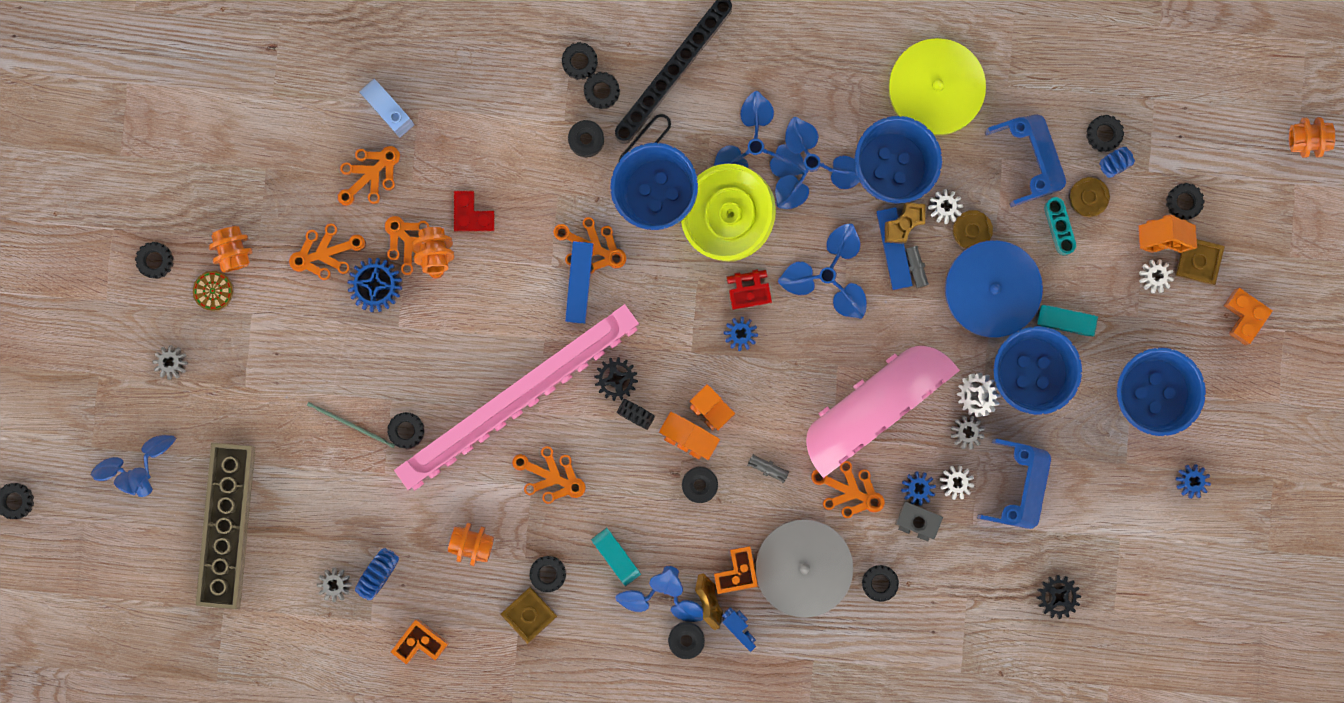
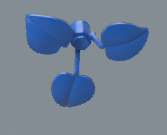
M754 91L744 101L740 113L741 120L745 126L755 125L754 139L748 143V150L741 154L740 149L736 146L728 145L721 148L716 155L714 166L737 164L748 168V162L744 157L749 153L758 155L764 152L773 156L770 161V169L777 177L782 178L787 175L796 176L803 174L805 167L800 153L793 154L789 151L786 144L778 146L776 153L766 150L764 142L758 139L759 125L766 126L772 121L774 109L772 104L759 91Z
M793 117L786 129L785 142L787 148L793 154L805 152L807 155L804 159L805 170L799 181L795 176L787 175L780 178L777 182L775 195L777 207L780 209H793L802 205L807 200L809 188L802 182L808 172H815L819 167L832 172L831 181L839 189H850L860 182L855 168V159L849 156L836 157L833 161V168L824 163H820V158L816 154L808 152L807 149H812L817 145L819 139L818 132L813 125L798 117Z
M851 223L842 225L829 235L826 244L829 253L837 255L830 267L823 268L820 271V275L812 276L813 269L809 264L795 262L785 270L778 279V283L785 290L796 295L811 293L815 288L813 279H821L822 282L827 284L833 283L841 291L836 293L833 298L835 310L845 317L862 319L867 308L866 295L863 289L855 283H850L843 288L836 282L837 272L833 269L840 256L844 259H851L860 250V238L854 225Z
M160 435L145 442L141 448L142 452L145 453V469L138 467L126 472L121 468L124 464L123 459L112 457L96 465L90 475L96 481H106L114 477L117 472H121L114 480L116 488L131 495L137 493L138 497H145L153 490L148 480L151 478L148 468V457L154 458L163 454L177 438L171 435Z
M673 566L664 567L662 573L650 579L649 584L652 587V591L648 596L644 597L642 592L635 590L624 591L615 596L616 601L626 609L634 612H643L649 608L647 601L651 599L655 591L674 596L675 605L671 607V612L676 618L686 622L703 620V608L699 604L689 600L678 601V596L683 592V586L678 578L679 570Z

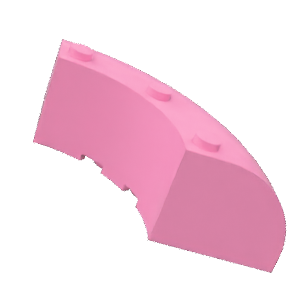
M927 346L911 347L899 356L893 354L886 360L888 364L866 382L862 379L853 386L855 390L833 408L829 409L827 406L818 413L820 418L810 426L806 443L810 459L821 476L824 478L959 372L960 370L952 360L942 352Z

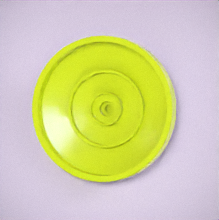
M927 39L909 47L896 61L889 79V97L896 114L900 117H909L921 122L934 136L948 135L967 126L980 111L986 94L985 74L978 59L966 47L948 39Z
M737 164L716 165L697 176L698 193L695 204L689 214L681 221L684 234L689 243L701 254L719 261H737L755 253L768 239L775 222V200L767 182L753 170Z

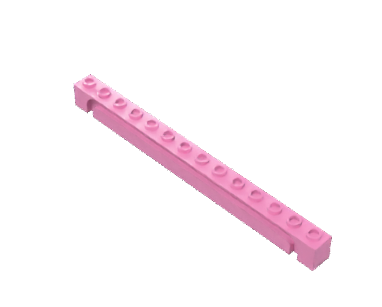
M624 304L415 454L408 461L401 464L394 470L407 490L412 488L414 491L424 485V479L427 477L432 479L441 472L439 469L445 464L449 467L457 461L456 456L461 453L466 455L474 449L472 445L477 441L482 443L490 437L488 433L494 429L499 431L507 425L505 423L506 420L511 417L513 420L523 413L522 409L527 405L531 408L539 402L538 397L543 394L549 395L556 390L554 386L559 382L564 384L572 378L571 374L576 370L581 372L589 366L588 361L593 358L595 361L605 354L604 350L609 346L613 349L622 342L620 338L626 334L629 337L637 332L638 329L636 327L639 326V323Z

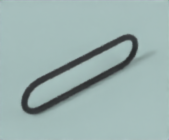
M665 114L656 115L622 153L619 160L632 148L657 118L664 117L668 121V127L654 142L658 143L671 128L670 118Z

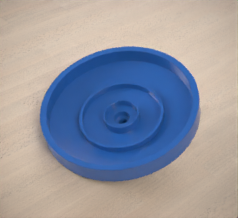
M984 241L968 247L953 261L945 280V298L952 316L968 331L984 337H1004L1018 332L1033 319L1042 300L1043 284L1036 263L1023 249L1005 241Z

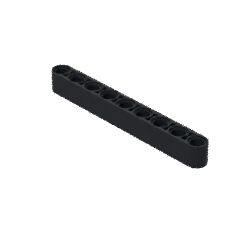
M716 0L618 124L615 129V137L618 142L622 144L629 143L729 17L732 12L730 0ZM725 3L729 9L726 12H721L717 8L718 5ZM708 19H713L716 21V26L709 28L705 25V22ZM697 34L702 35L704 41L699 44L695 43L693 37ZM688 50L692 56L689 59H683L680 56L681 52ZM671 66H676L679 68V73L671 75L668 69ZM658 82H664L667 88L659 91L655 86ZM651 97L655 103L647 107L643 104L645 98ZM634 113H639L642 116V120L637 123L633 122L631 116ZM621 129H627L630 132L627 138H621L618 135Z

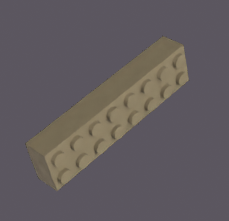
M211 443L196 606L240 609L256 449L254 446Z

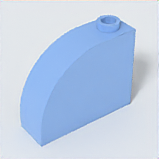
M375 79L359 91L399 138L414 126L408 115Z

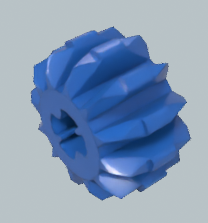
M1120 147L1101 159L1099 165L1107 178H1111L1130 168L1134 164L1135 159L1127 147Z
M741 317L738 324L736 318H733L732 321L735 326L733 327L727 323L726 326L731 331H724V335H731V337L725 339V342L728 343L733 340L730 346L731 349L736 344H739L738 351H741L744 344L746 350H749L750 347L747 342L755 345L756 342L750 337H758V333H751V331L757 329V326L754 325L749 328L752 320L749 319L746 324H743L744 317ZM744 329L746 331L744 334H747L746 338L741 337L738 339L736 337L738 334H735V332Z
M1194 464L1192 469L1189 465H1186V472L1184 470L1178 471L1182 478L1176 477L1175 480L1181 481V484L1176 486L1177 489L1184 488L1181 495L1184 496L1188 493V498L1192 499L1194 493L1197 498H1200L1201 492H1208L1204 485H1211L1210 482H1205V479L1209 478L1210 475H1202L1205 472L1204 467L1198 470L1197 464ZM1196 477L1197 480L1195 482H1197V484L1190 485L1189 483H1191V481H1189V479Z
M915 471V479L912 475H907L910 483L902 481V484L907 485L908 488L901 489V492L909 493L904 499L907 500L912 497L910 504L914 505L916 499H918L919 506H922V498L929 503L930 499L927 495L935 496V493L929 490L936 488V485L928 484L933 478L930 477L925 480L927 473L923 472L921 478H919V472ZM916 483L923 485L921 494L914 492Z

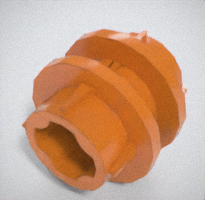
M1307 117L1301 118L1299 124L1291 125L1289 129L1291 152H1300L1302 158H1307L1310 155V151H1314L1317 158L1323 157L1325 151L1333 150L1335 146V128L1333 123H1324L1322 117H1317L1314 120V124H1310Z
M239 226L223 228L212 233L213 243L209 245V250H217L219 256L212 260L214 264L220 265L222 272H231L249 266L248 255L252 254L253 251L251 248L244 249L243 242H246L249 238L247 234L242 235Z
M441 227L421 229L418 232L419 238L412 243L413 250L418 252L414 255L415 263L422 266L423 273L439 274L449 269L448 263L454 259V251L449 249L453 245L452 238L445 235L444 228Z
M467 523L465 528L455 526L450 538L448 552L457 555V562H461L463 556L471 558V566H475L477 561L488 562L494 537L485 534V527L481 526L479 533L471 531V523Z

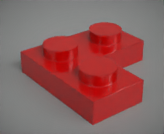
M454 191V232H495V211H475L474 191Z

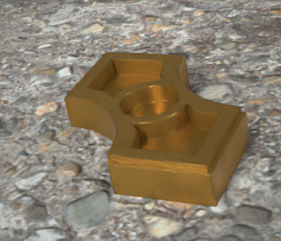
M905 203L899 218L894 221L885 222V243H906L909 232L915 226L925 224V204Z
M702 573L698 574L695 592L702 603L703 620L713 630L720 629L723 610L716 598V585Z

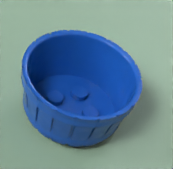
M891 116L873 123L861 136L855 151V168L860 183L869 194L889 203H907L921 198L933 188L942 168V153L936 137L924 124L909 117Z
M647 143L633 148L619 160L620 162L617 163L613 171L610 189L613 203L619 214L626 221L642 229L662 230L678 224L689 214L697 198L698 180L691 161L687 156L685 157L684 153L667 144Z
M1041 326L1024 328L1009 336L999 348L994 361V379L1001 396L1017 410L1034 415L1052 413L1064 407L1075 396L1082 378L1081 359H1079V353L1075 346L1072 345L1073 343L1060 332Z
M1153 348L1143 351V353L1137 354L1126 364L1118 379L1117 400L1120 410L1130 424L1144 433L1155 436H1169L1177 434L1179 431L1182 432L1199 417L1205 403L1206 387L1201 371L1188 356L1186 357L1185 354L1169 348Z

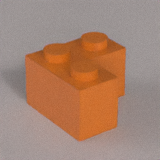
M1165 215L1159 220H1148L1146 224L1138 226L1140 249L1154 253L1169 248L1182 253L1197 248L1196 225L1187 222V220L1179 219L1175 215Z
M1241 288L1234 289L1224 304L1225 308L1240 317L1229 335L1244 345L1251 344L1273 312V310Z
M708 384L690 400L692 404L690 409L697 416L701 414L706 419L704 423L712 431L714 429L719 431L736 414Z
M671 411L659 431L660 434L666 436L664 439L666 442L673 446L678 443L676 447L686 453L688 450H691L689 454L698 460L701 457L709 460L720 441L718 437Z
M751 547L730 549L734 570L714 573L717 594L758 587Z
M417 618L391 650V653L406 665L412 660L419 649L436 661L449 645V642Z

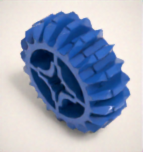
M368 258L369 265L361 261L360 263L363 268L360 269L358 266H355L354 269L358 273L350 272V276L355 279L354 281L348 280L347 282L354 285V287L348 288V292H355L350 298L352 300L359 298L355 304L359 306L363 302V310H366L368 305H370V312H374L375 306H377L379 312H382L381 305L389 309L390 307L387 302L390 301L392 304H395L396 301L392 297L396 296L399 298L400 294L395 291L402 290V286L396 285V283L402 282L401 278H395L399 271L391 272L395 266L391 264L387 267V260H384L380 265V258H376L375 264H373L371 258ZM374 269L370 279L360 280L364 273ZM380 269L389 275L391 284L381 281ZM377 279V283H380L382 286L376 287L373 291V287H370L368 284L374 283ZM359 286L369 289L370 301L361 295ZM390 290L385 298L376 301L380 291Z
M381 549L364 571L356 585L355 592L363 599L372 600L394 571L399 557L391 550Z

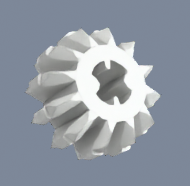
M946 189L943 190V197L939 192H936L937 199L933 197L930 199L935 205L928 206L929 210H935L931 217L938 215L939 217L936 220L938 223L942 218H944V224H948L949 218L952 222H955L956 217L954 214L956 216H961L962 214L957 209L963 208V204L956 203L961 197L959 196L954 199V191L948 196ZM944 202H946L947 205L951 207L947 210L948 212H945V209L941 208Z
M1161 259L1157 260L1156 264L1154 260H1150L1149 265L1144 264L1142 266L1145 271H1140L1139 275L1144 276V278L1139 280V282L1147 283L1144 286L1145 290L1151 286V293H1155L1156 289L1159 293L1164 292L1163 287L1166 289L1170 288L1168 282L1174 281V278L1168 276L1173 273V270H1166L1169 266L1168 263L1162 266ZM1158 272L1160 279L1155 281V277L1153 278L1152 274Z
M950 466L951 474L946 470L943 471L947 479L940 478L941 482H946V485L940 486V489L948 488L944 494L945 496L953 492V500L956 499L957 493L960 499H964L963 491L967 495L971 494L967 487L973 488L974 484L968 483V481L974 479V477H966L969 473L968 469L961 473L962 466L957 467V472L954 466ZM959 477L961 479L959 482L961 487L956 486L955 488L953 487V478L958 479Z

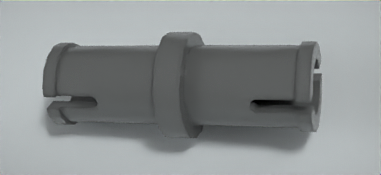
M918 246L907 248L906 252L910 262L909 269L913 273L916 288L928 286L929 283L924 270L925 263H922Z
M752 454L747 466L763 472V475H769L782 481V483L785 482L789 471L774 465V462H768Z

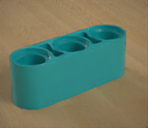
M1053 197L1045 203L1044 211L1057 253L1067 256L1076 249V240L1063 200ZM1051 202H1055L1059 205L1058 212H1052L1050 210ZM1056 222L1064 223L1065 230L1063 232L1056 229ZM1062 241L1070 243L1071 248L1069 251L1062 249Z
M1041 305L1037 325L1095 337L1098 316Z
M607 527L591 539L625 587L642 575Z

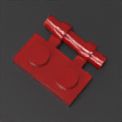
M755 269L749 273L740 274V272H737L732 276H726L728 284L736 283V289L729 290L732 310L772 303L769 283H760V279L767 278L766 270L758 271V269ZM754 280V286L743 287L742 282Z

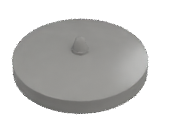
M795 520L777 527L763 541L756 558V578L762 594L776 609L795 617H814L830 611L845 597L853 577V560L846 542L834 529L813 520Z

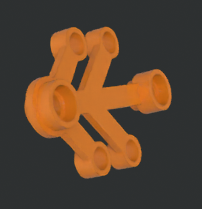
M387 146L381 152H370L364 149H358L355 152V157L358 161L363 162L366 159L379 160L374 166L351 165L347 162L341 165L340 170L344 175H350L351 173L364 174L348 190L344 189L339 192L338 201L342 205L350 206L355 200L354 195L370 180L371 188L368 201L371 204H378L380 202L379 172L385 166L386 179L383 180L382 185L388 191L394 189V165L399 162L400 153L393 146ZM359 152H364L365 157L362 159L358 158ZM391 152L393 153V158L389 160L386 158V155ZM344 166H350V171L344 172ZM387 181H392L390 188L385 186ZM344 194H349L347 201L342 199ZM374 194L378 196L375 202L370 199Z
M392 216L385 222V230L390 235V249L387 252V256L392 261L399 259L400 252L397 249L398 238L400 237L404 241V264L401 266V271L404 275H411L414 271L412 251L415 254L418 253L413 250L412 243L419 237H410L405 231H420V225L423 223L427 227L430 226L426 221L405 223L400 217ZM392 223H398V228L393 230L391 228ZM392 251L397 252V256L395 258L390 257V253ZM407 265L411 267V271L408 273L404 272V267ZM444 272L429 275L434 279H439L444 275Z
M586 217L583 220V227L587 229L591 242L571 233L564 224H559L554 228V236L559 241L569 240L571 242L594 243L592 256L600 255L605 258L592 263L593 270L591 274L595 270L606 266L618 269L625 265L626 254L621 249H617L612 236L613 230L610 226H604L601 229V235L606 238L609 250L601 247L594 228L595 222L591 217ZM587 220L593 222L591 227L585 226ZM606 228L611 230L608 236L603 234V230ZM561 229L566 231L563 237L558 235V231ZM572 253L565 257V261L569 266H571V263L568 262V257L572 256ZM613 256H620V261L614 262L612 260Z
M330 223L325 227L326 233L316 252L308 254L313 242H316L319 238L315 230H309L306 233V240L300 252H295L291 255L289 259L290 267L297 272L308 270L318 275L321 280L326 281L331 277V272L327 268H319L310 263L320 260L336 268L341 274H347L350 271L349 264L340 262L330 256L350 249L361 251L365 248V239L360 235H353L349 241L327 248L332 237L338 232L337 226ZM330 226L335 228L333 233H328ZM315 233V239L310 240L309 234ZM355 239L360 240L359 246L353 245ZM297 258H302L303 262L301 265L296 264ZM343 264L347 265V270L344 272L340 270V266ZM322 271L328 272V276L326 278L321 277Z
M549 446L542 448L541 455L546 459L550 471L530 463L525 455L518 454L513 458L512 464L515 469L520 471L526 469L546 478L534 484H526L524 492L527 495H533L536 491L555 484L565 488L553 493L545 492L542 499L546 504H551L554 500L566 495L572 498H579L585 493V483L583 480L576 478L571 465L572 459L568 455L561 456L559 460L561 466L565 468L568 480L560 476L553 458V449ZM545 449L551 450L550 456L544 455ZM568 457L569 464L564 465L562 459ZM518 459L524 460L523 466L517 465ZM573 484L579 485V490L577 492H574L572 490ZM527 486H533L534 491L528 493L526 490ZM546 494L552 495V500L550 502H547L545 500Z
M844 461L840 465V470L844 473L848 485L834 480L827 475L821 481H817L815 475L819 473L816 469L812 472L811 480L814 484H826L845 493L835 498H826L823 501L825 509L832 510L836 505L855 498L863 501V503L853 507H844L841 511L844 518H851L853 514L864 510L879 512L883 509L885 500L880 493L874 491L870 480L871 475L868 470L863 469L858 473V478L863 481L867 494L859 491L852 473V464L849 461ZM844 463L849 464L850 468L848 471L842 469ZM862 472H867V479L861 478ZM873 498L878 500L877 506L871 505ZM827 500L833 502L831 508L826 507L825 503ZM846 508H849L851 510L850 516L844 515V510Z

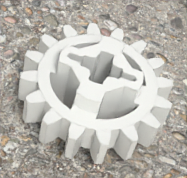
M982 373L970 374L969 378L962 379L964 384L958 386L962 389V392L957 393L958 396L962 397L958 402L964 403L963 411L969 409L968 415L975 414L976 417L987 416L989 412L995 411L994 406L1000 404L996 398L1001 397V395L996 393L998 389L997 386H994L995 379L989 380L990 375L983 376Z

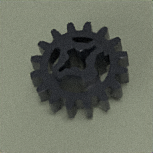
M617 357L616 362L609 358V364L603 361L602 365L604 367L602 369L597 367L600 375H594V378L599 379L595 386H601L599 393L605 392L606 399L611 395L613 401L616 400L617 396L622 401L624 394L628 397L631 396L629 393L630 389L636 390L632 385L633 383H638V380L633 378L637 375V372L631 371L634 365L627 366L628 360L621 363L620 357ZM616 366H621L628 372L622 373L617 370ZM609 368V376L603 379L604 372ZM613 374L624 377L619 380L620 384L616 385L615 382L610 381L613 378ZM630 379L628 387L623 391L622 385L626 380ZM611 385L615 388L616 393L607 390L605 386Z
M1056 575L1055 580L1049 576L1048 583L1041 582L1044 586L1043 589H1037L1041 593L1040 596H1036V599L1041 600L1038 607L1045 608L1043 610L1044 614L1050 612V618H1053L1055 614H1057L1058 619H1062V614L1068 618L1070 617L1069 611L1075 613L1076 610L1073 607L1075 605L1080 606V603L1076 601L1078 598H1081V595L1076 594L1080 588L1073 587L1074 580L1067 582V576H1064L1062 580L1060 575ZM1057 583L1064 584V586L1058 589L1052 585ZM1070 591L1072 594L1071 602L1068 600V594ZM1046 592L1049 593V601H1048V602H1046V598H1045ZM1055 593H1062L1061 598L1063 600L1055 602ZM1057 606H1063L1065 608L1061 611L1053 610Z

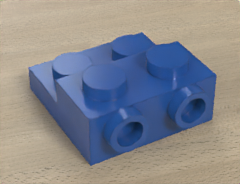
M730 607L722 614L724 617L722 623L751 652L756 647L754 644L756 639L748 630L745 633L743 632L748 627L746 623L748 619L740 610L735 612Z

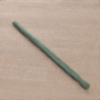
M308 402L307 406L313 407L317 411L392 448L395 447L393 443H389L385 439Z

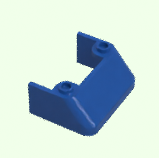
M1038 114L1018 117L987 128L985 131L986 136L1008 128L1016 138L1028 136L1041 174L1034 176L1030 181L1032 194L1013 200L1010 203V207L1059 192L1065 187L1066 178L1044 117Z
M992 439L993 444L1015 448V461L1018 464L1028 466L1021 506H1006L1002 511L1001 519L984 515H977V519L1033 529L1040 520L1051 456L1044 449L1001 439Z

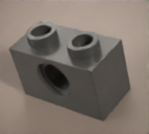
M904 502L895 524L899 526L898 530L910 534V531L918 533L917 538L928 542L929 539L935 540L943 517ZM918 516L924 521L921 528H916L913 525V520Z

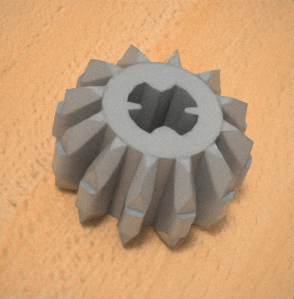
M169 345L168 351L165 347H161L163 354L155 353L159 360H153V363L159 364V366L155 367L154 370L156 372L161 371L160 377L163 378L167 374V379L172 380L173 375L176 378L180 377L178 371L186 372L182 365H188V362L182 361V359L187 355L185 353L180 354L181 348L177 347L174 351V347ZM168 359H174L172 361L174 362L173 366L167 367V365L169 364L166 363Z
M962 416L963 424L960 420L956 419L955 423L959 427L951 426V430L957 432L950 436L951 438L958 437L954 442L955 445L962 441L961 449H965L968 443V447L971 450L974 447L973 442L977 446L981 444L977 438L984 439L985 437L979 434V431H984L985 428L977 427L981 423L980 420L973 423L974 416H970L968 422L967 417ZM967 427L970 428V432H973L972 436L970 435L968 438L963 433V429L965 430Z
M332 568V575L328 569L325 570L326 577L319 576V579L324 582L317 583V587H323V590L319 591V595L326 592L327 594L324 598L326 601L329 600L331 595L332 602L337 601V596L340 600H344L342 592L347 595L350 594V591L345 589V587L352 586V583L345 582L350 576L342 577L344 574L343 569L339 571L338 575L337 568ZM337 580V585L339 586V588H335L334 590H332V585L330 584V582Z

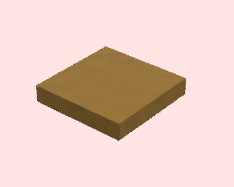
M1197 239L1196 249L1180 253L1175 276L1215 286L1225 246Z
M531 586L500 614L527 644L558 617Z

